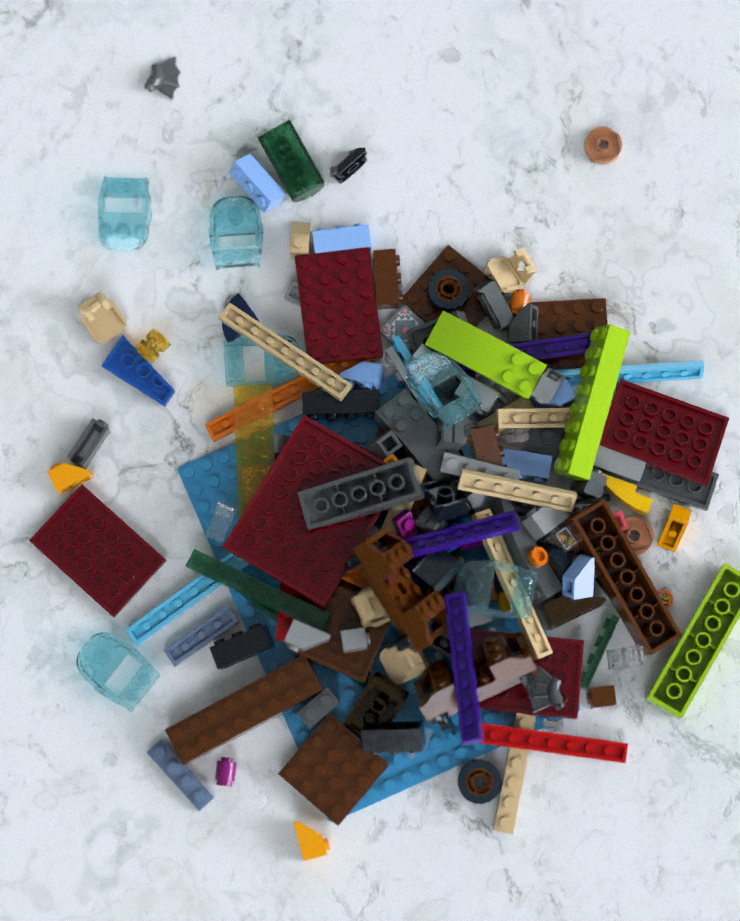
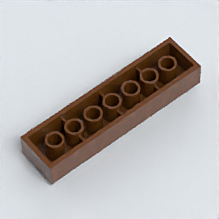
M605 499L594 502L566 519L565 521L584 555L594 558V572L642 656H651L681 637L680 630Z
M300 656L170 726L165 731L182 765H188L320 694L324 688L309 659Z

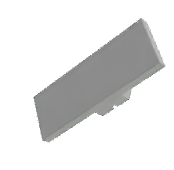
M600 445L594 462L595 467L640 482L646 465L644 461Z

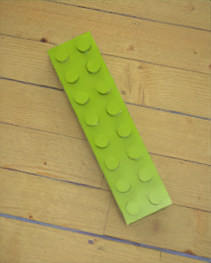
M608 324L596 327L591 332L590 347L585 353V365L580 371V383L576 386V397L569 410L571 415L564 428L566 433L559 446V458L554 463L555 475L573 481L590 480L631 331Z
M726 563L721 565L684 629L682 636L679 638L644 699L678 720L683 718L740 617V572Z

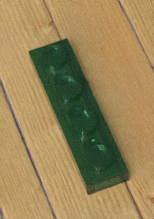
M612 615L610 619H605L602 626L605 629L602 636L598 635L594 646L597 648L594 654L590 653L586 664H589L586 672L583 670L581 672L580 688L588 689L620 617Z

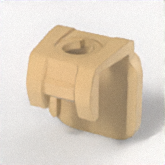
M525 248L513 251L515 255L508 259L501 256L487 261L485 273L489 277H493L501 293L521 289L538 272ZM521 261H523L524 265L526 266L523 268L524 271H519L518 269L520 267Z
M101 291L78 306L83 325L98 343L109 341L121 333L127 326L124 315L114 301L107 299Z
M371 587L361 590L357 596L350 599L358 612L364 628L370 626L379 627L391 621Z
M410 647L400 652L396 648H384L380 653V660L389 679L400 685L423 674L424 669L431 666L423 650L414 653L410 651Z

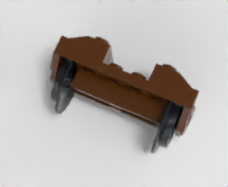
M386 526L350 550L349 554L355 556L343 563L346 569L341 573V576L363 565L359 570L401 635V637L386 647L387 649L396 648L400 652L410 647L411 652L417 653L431 645L435 638L448 630L446 606L442 596L434 590L423 597L420 588L411 579L409 570L403 566L404 563L414 557L412 548L404 539L392 533Z
M521 632L516 634H497L487 637L482 642L486 656H481L474 660L478 701L481 702L521 683V680L528 694L533 699V689L537 687L533 675H538V668ZM444 659L436 661L428 667L420 679L414 682V686L420 699V710L429 724H434L437 720L443 731L448 729L453 735H456V730L450 717L458 713L454 674L447 660Z

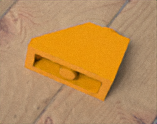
M57 463L50 467L51 470L47 471L60 495L94 478L90 470L67 463Z
M673 504L658 540V546L673 552L676 551L689 523L692 510Z
M295 821L294 826L304 861L328 855L327 850H330L328 839H323V835L299 821Z

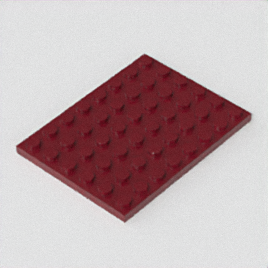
M303 415L222 548L318 605L325 607L343 577L341 573L346 569L343 563L355 556L349 554L350 550L366 539L382 511L308 530L297 492L388 463Z

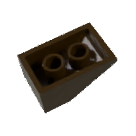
M555 596L544 600L540 611L551 631L603 606L606 599L605 597L572 599L569 597L555 598Z
M376 672L343 725L362 738L361 730L364 723L392 722L410 693L379 672Z

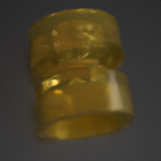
M155 328L146 335V340L142 339L135 346L137 351L151 364L159 358L160 352L164 353L171 346L168 340Z

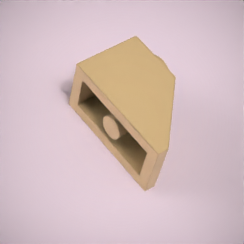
M292 222L290 234L291 259H295L294 256L310 254L311 223Z

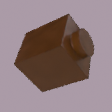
M614 685L593 687L589 689V693H586L587 704H591V709L617 705Z

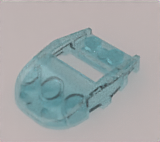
M104 176L98 199L97 219L99 238L107 249L132 252L140 249L146 243L150 220H152L151 195L148 189L150 184L147 177L143 179ZM106 197L142 199V212H105Z
M245 196L225 197L218 200L212 206L210 228H208L216 269L245 266L260 267L263 248V225L259 207L251 198ZM252 234L256 236V245L219 248L218 237Z
M276 333L277 335H279L280 337H282L283 339H285L286 341L300 349L297 341L293 337L286 334ZM244 336L238 337V340L232 342L223 340L226 386L248 389L273 387L286 384L294 380L298 375L296 371L264 351L266 381L245 382L243 346L257 345Z
M427 352L413 359L407 365L405 377L408 385L416 392L418 402L420 404L423 403L429 409L428 413L433 418L438 417L445 424L443 426L444 430L480 410L483 404L470 377L452 358L440 352ZM456 375L459 381H462L466 394L441 407L430 390Z
M472 560L460 568L456 579L455 593L465 592L468 611L490 618L530 619L538 572L500 560ZM495 569L516 572L510 612L489 608Z
M101 632L92 636L80 650L76 660L79 673L94 687V690L116 704L127 708L130 712L134 711V708L158 678L161 677L160 673L153 668L134 646L108 632ZM129 654L142 664V667L117 696L104 684Z

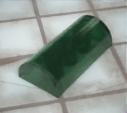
M290 119L257 137L293 202L306 200L317 194L325 186L323 178Z

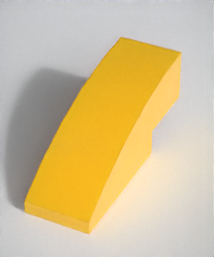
M602 473V475L608 478L603 488L614 499L633 512L645 517L647 516L653 499L635 493L637 485Z

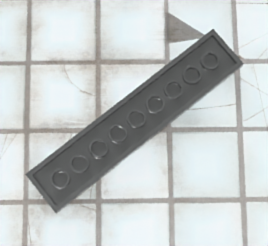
M531 428L524 450L552 456V460L556 461L560 454V443L564 439L566 432L564 428ZM645 465L640 482L593 466V468L601 470L603 474L637 485L639 489L707 511L719 476L718 473L712 472L706 487Z

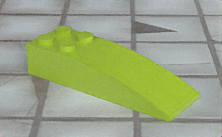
M442 311L424 344L525 400H529L547 366L515 347L445 311Z

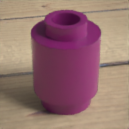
M221 757V761H217L216 785L232 786V782H235L237 763L233 762V758Z

